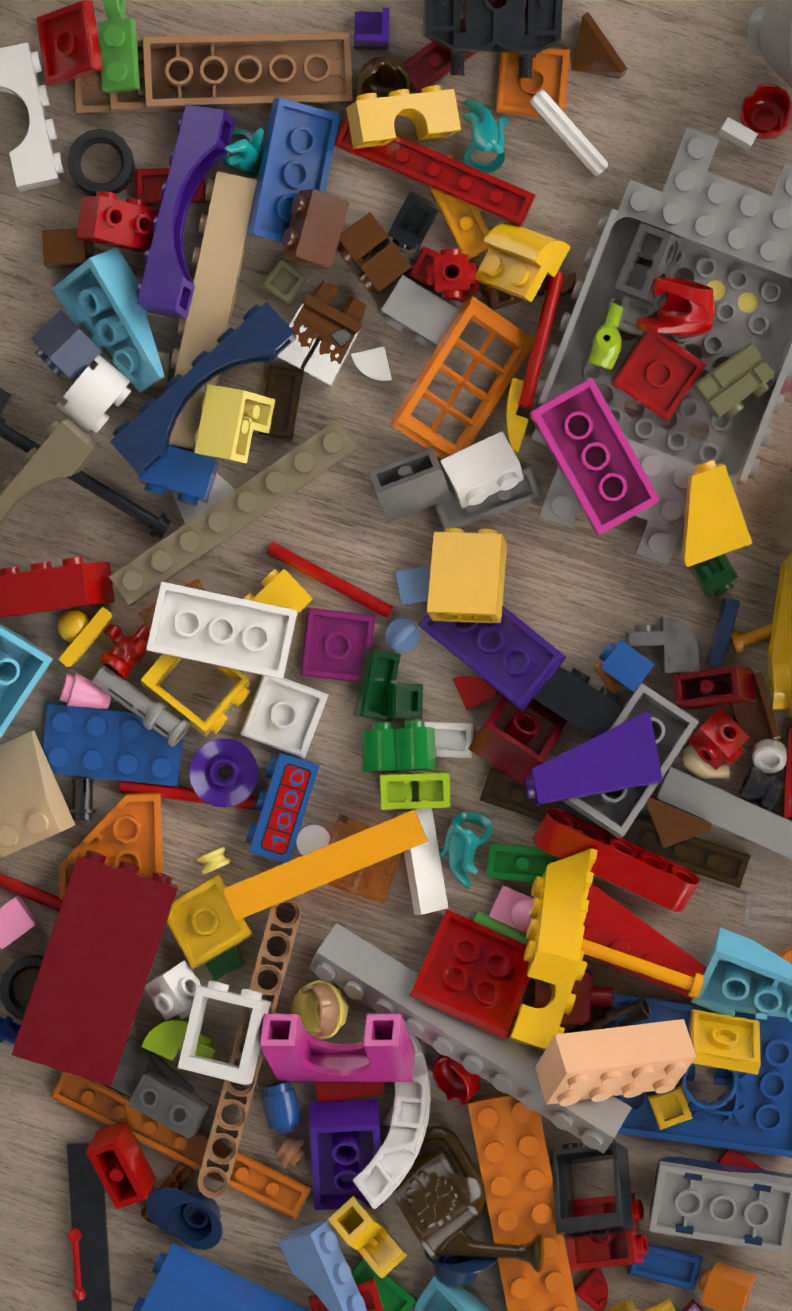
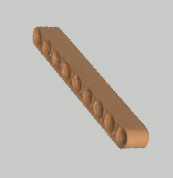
M294 898L271 907L249 990L262 993V1000L271 1002L269 1014H275L301 918L300 904ZM281 903H290L295 907L296 915L293 920L283 922L278 919L276 908ZM280 936L286 941L287 949L283 954L273 955L268 951L267 942L271 937ZM264 970L274 971L278 977L277 984L270 989L262 987L258 982L259 973ZM244 1006L230 1064L240 1065L242 1057L240 1042L246 1038L251 1018L249 1007ZM261 1047L252 1084L246 1088L239 1089L231 1081L224 1080L198 1177L199 1191L208 1198L222 1196L229 1186L264 1055ZM234 1104L241 1109L242 1116L238 1121L229 1122L224 1119L222 1110L226 1105ZM217 1139H228L233 1146L232 1152L225 1156L217 1154L213 1148V1143ZM210 1172L219 1173L223 1178V1185L218 1189L207 1187L204 1182L205 1175Z

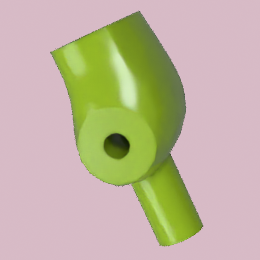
M611 303L605 323L595 333L588 362L607 369L613 368L622 346V339L617 328L625 308L624 306ZM609 335L610 339L605 340L604 336Z

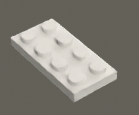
M161 582L146 650L283 680L298 611Z

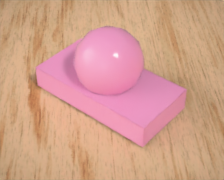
M502 884L489 917L527 933L532 919L529 917V911L534 898Z

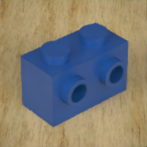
M169 445L168 454L144 476L141 477L139 475L138 480L145 484V491L164 496L165 491L178 494V501L197 506L198 501L208 502L219 463L214 458Z

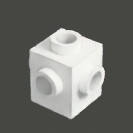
M184 960L145 985V989L152 998L155 1007L166 1021L176 1015H179L181 1019L190 1015L196 987L201 986V984Z

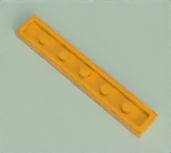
M414 809L223 889L235 921H238L426 843L428 839L418 814Z

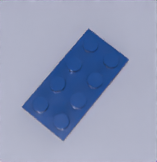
M280 97L273 99L247 235L281 243L285 230L289 228L292 217L290 207L298 191L315 189L325 193L340 120L339 114Z
M48 704L43 752L53 774L178 787L183 738L174 747L168 745V740L157 731L145 728L143 720L134 712Z

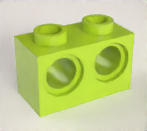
M449 771L380 773L381 810L451 808Z

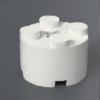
M100 355L94 359L99 365L95 369L89 365L63 396L68 401L64 406L58 402L54 407L86 433L90 430L97 433L110 417L105 412L111 404L114 403L119 407L131 392V389L127 387L130 380Z

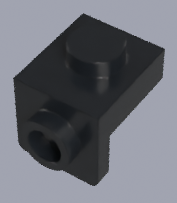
M410 191L388 232V236L393 238L392 241L397 246L406 250H411L412 248L418 251L440 207Z

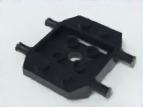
M424 0L423 36L445 50L450 51V76H465V55L468 52L517 54V57H519L518 78L532 79V58H535L537 53L561 41L563 0H526V14L525 0H505L503 6L499 9L490 6L488 0H466L465 33H460L461 0ZM524 18H525V35H524Z

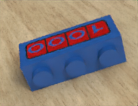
M280 752L278 759L271 757L266 777L272 780L268 792L263 790L260 792L255 809L261 811L258 825L251 823L245 843L251 844L249 853L282 863L290 861L320 764Z

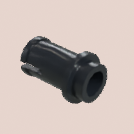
M72 779L73 804L72 810L69 811L72 813L73 820H93V814H96V810H93L94 779Z

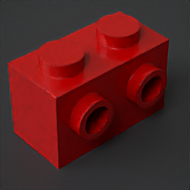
M97 191L96 196L82 197L76 238L133 252H146L152 244L154 236L153 221L155 216L159 214V210L147 208V202L143 200L126 198V202L117 200V194Z
M127 1121L96 1131L86 1153L115 1208L120 1209L146 1200L156 1181V1177Z

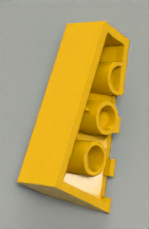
M591 848L547 865L543 877H536L531 896L534 899L529 911V917L532 919L526 938L530 940L524 954V960L529 962L528 977L565 988L569 987L580 959L585 929L583 924L589 905V900L586 899L594 875L590 871L596 861L598 850Z

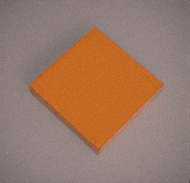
M549 47L537 53L536 57L532 58V79L518 78L519 57H517V54L501 53L495 114L543 118L530 102L531 98L541 90H544L565 113L570 49Z

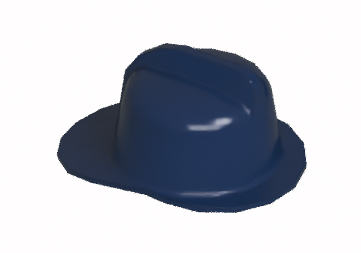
M176 1188L155 1190L148 1197L146 1203L147 1214L151 1221L162 1230L196 1249H210L220 1242L223 1234L220 1221L221 1215L219 1206L213 1198H208L199 1191L186 1193Z
M424 1249L426 1258L433 1263L436 1276L441 1281L452 1285L462 1284L465 1286L472 1284L476 1280L478 1272L490 1268L498 1259L440 1255V1258L435 1261Z

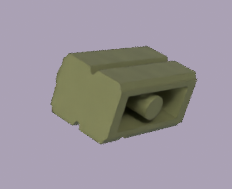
M750 342L695 383L693 387L717 419L722 415L730 419L745 407L741 401L750 394L758 398L773 387L769 380L776 375Z

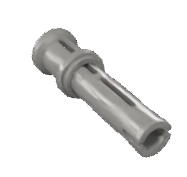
M106 665L95 675L92 681L94 685L103 689L123 706L138 715L143 720L145 728L157 731L168 740V745L174 747L186 734L191 722L187 719L182 721L167 710V705L164 702H154Z

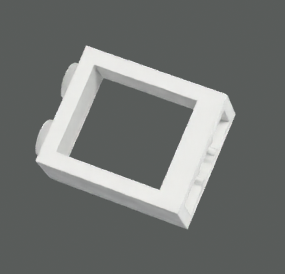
M209 980L208 986L196 987L178 1068L243 1085L252 1084L260 1051L264 1014L269 1013L271 1002L262 1000V993L242 989L241 994L228 991V984ZM208 998L253 1008L239 1066L195 1055Z

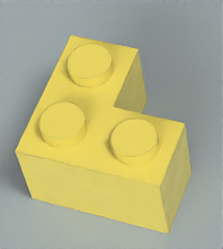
M207 384L206 393L201 400L202 415L200 425L194 437L196 445L194 453L247 463L253 431L269 434L275 399L245 390Z

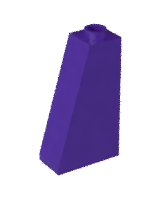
M650 712L642 713L529 771L530 777L525 778L528 799L534 798L535 806L662 782V773Z

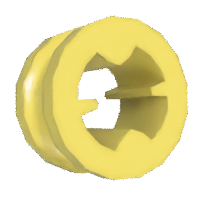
M224 846L196 858L197 862L203 865L202 874L214 871L231 862L229 858L224 856Z

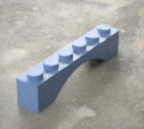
M328 1220L296 1228L279 1241L292 1274L304 1282L321 1299L329 1311H367L364 1299L359 1293L351 1269L344 1258L337 1237Z

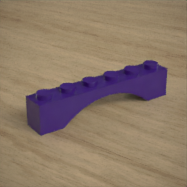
M186 105L184 114L178 120V139L176 147L170 153L168 179L164 182L161 189L162 204L160 212L153 221L154 236L151 247L147 249L145 254L146 268L143 281L139 282L136 291L137 304L148 313L187 319L195 285L188 272L184 256L183 233L185 220L191 200L200 183L214 165L228 154L225 147L230 145L235 120L225 110Z

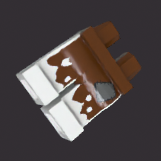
M322 280L312 295L307 293L302 305L289 325L295 332L297 339L277 357L301 370L315 343L319 341L303 371L332 387L363 327L360 322L364 316L366 304L350 296L344 309L340 312L330 306L339 290Z

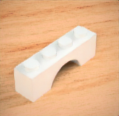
M28 42L0 48V92L9 93L21 99L26 104L30 117L29 129L25 139L17 148L9 153L16 186L20 192L61 183L59 174L64 173L60 152L54 153L51 141L57 139L53 118H46L44 106L50 105L45 85L39 86L37 72H42L38 51L32 52Z

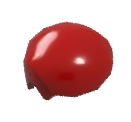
M759 84L755 91L745 97L742 102L740 120L743 126L758 133L756 139L777 138L787 130L791 123L792 101L788 92L777 84Z
M440 1055L433 1064L434 1073L432 1076L438 1088L446 1094L448 1101L458 1099L461 1100L459 1102L460 1106H463L480 1089L481 1077L468 1072L462 1064L449 1056Z

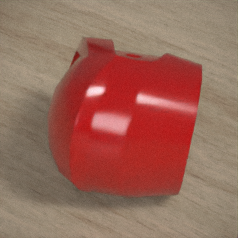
M673 277L655 278L653 291L658 295L666 292V300L658 308V311L637 319L636 325L639 329L651 333H667L681 337H697L708 333L712 329L715 315L713 288L686 279Z

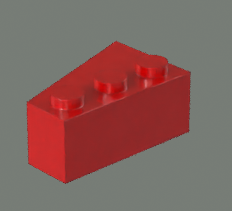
M83 557L62 559L63 566L52 567L51 562L30 564L31 571L20 572V566L0 569V618L67 608H79L94 604L114 603L113 582L109 578L111 576L110 562L83 563Z

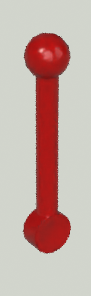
M72 1228L67 1235L69 1241L72 1242L75 1289L72 1292V1297L76 1301H82L86 1295L81 1283L78 1242L81 1239L82 1233L78 1228Z

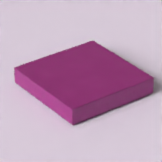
M308 607L300 676L360 683L366 648H373L376 615Z

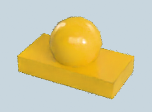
M102 607L90 621L89 617L80 610L71 609L64 612L58 619L57 630L60 637L66 642L71 643V645L58 660L66 667H73L114 619L115 614L108 608Z

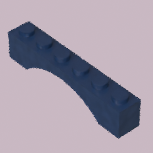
M268 302L261 307L257 304L249 309L243 316L245 321L235 330L232 327L227 329L217 339L219 345L210 353L207 351L200 353L191 362L193 367L184 376L178 374L165 385L167 391L157 400L155 397L147 400L140 407L139 412L141 414L131 423L126 420L114 430L113 435L115 437L110 442L141 477L168 454L170 437L177 418L187 402L202 386L216 376L235 367L251 363L271 362L297 339L295 332Z

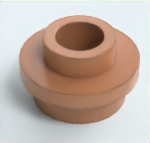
M292 1136L280 1148L276 1159L281 1162L280 1166L283 1169H287L290 1165L296 1168L304 1159L307 1151L304 1150L306 1142L303 1139L297 1140Z

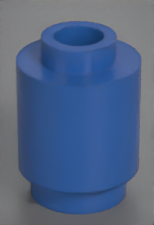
M280 1081L264 1086V1095L261 1098L269 1129H276L277 1134L296 1130V1123L301 1122L302 1117L295 1088H291L289 1081Z

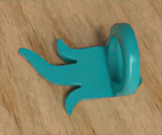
M466 99L464 103L472 112L462 116V119L471 126V140L463 153L464 164L485 173L496 171L505 161L503 127L509 125L510 121L503 116L498 119L496 124L488 108L480 103ZM473 150L481 152L492 150L497 153V156L491 162L477 163L472 160L471 153Z
M260 128L253 134L247 129H234L232 137L245 136L250 142L247 139H242L226 146L225 150L227 152H240L241 154H235L231 157L226 155L221 159L223 163L245 175H257L264 150L262 145L264 130Z
M463 812L456 815L447 831L444 848H439L440 858L449 854L451 872L467 889L471 887V883L466 873L476 874L478 872L473 864L476 848L488 841L493 834V824L491 821L477 812ZM475 822L484 828L485 833L477 837L470 829H462L460 824Z

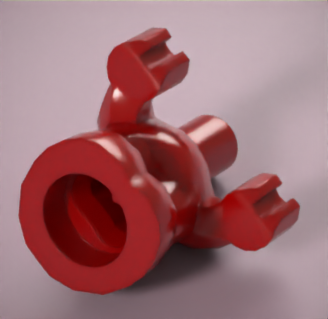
M111 622L103 633L112 640L115 646L110 651L104 652L98 658L99 662L103 666H108L118 676L126 680L131 669L141 661L142 656L146 653V641L149 639L151 629L142 624L133 636H125L121 633V628L116 624L113 625Z

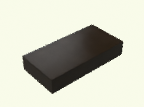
M269 366L265 397L275 399L269 434L259 432V435L293 440L304 371Z

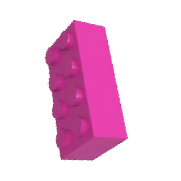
M593 378L529 413L530 418L596 535L608 531L661 501Z

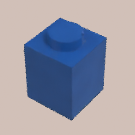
M618 640L616 644L610 641L598 657L603 661L598 668L630 692L636 691L655 665L622 640Z

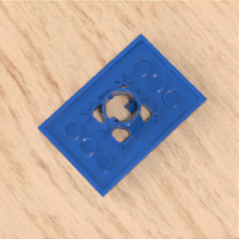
M614 993L613 1007H623L643 996ZM643 997L651 1008L652 1017L634 1025L684 1019L689 1033L691 1010L717 1012L694 1003ZM735 1012V1017L760 1021L761 1066L758 1075L715 1068L713 1084L724 1085L728 1091L719 1096L715 1101H700L693 1097L686 1086V1080L693 1081L696 1075L695 1064L691 1063L679 1082L686 1097L690 1100L688 1107L692 1119L660 1130L647 1097L656 1093L655 1091L643 1092L631 1098L618 1095L614 1097L632 1107L618 1134L792 1157V1022L788 1018L768 1016L767 1020L756 1019V1014ZM625 1015L614 1021H611L607 1024V1026H610L618 1021L628 1018V1016ZM734 1097L733 1105L730 1109H718L727 1104L726 1100L729 1102Z

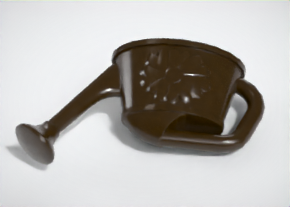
M444 1126L427 1127L423 1142L431 1140L445 1142L462 1173L458 1171L446 1150L441 1146L435 1151L418 1155L411 1169L392 1194L416 1237L430 1257L435 1261L440 1258V1255L519 1259L529 1263L537 1273H540L544 1263V1238L541 1234H537L531 1242L526 1244L510 1245L475 1241L464 1233L463 1230L475 1218L477 1219L481 1216L485 1202L483 1180L459 1138L452 1130Z

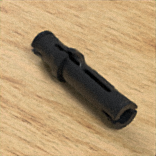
M641 997L637 1001L623 1007H612L606 1011L605 1015L565 1033L631 1026L644 1019L651 1018V1008L646 999ZM625 1015L628 1016V1018L607 1026V1023Z

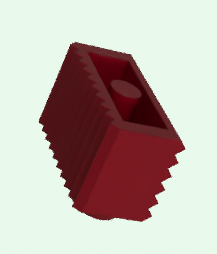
M733 665L732 667H720L719 669H707L675 674L673 676L675 703L680 709L694 710L755 701L756 698L753 670L749 667Z

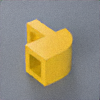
M354 1196L328 1219L349 1246L358 1250L374 1272L381 1278H384L408 1255L392 1236V1231L365 1203Z

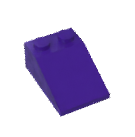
M378 1099L309 1102L315 1210L340 1209L353 1196L361 1200L369 1208H372L353 1182V1179L366 1168L380 1149Z

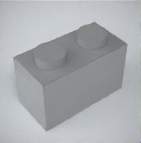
M402 275L381 309V315L386 317L383 321L386 325L400 333L403 328L415 335L413 341L429 351L432 347L436 348L459 312L457 308Z

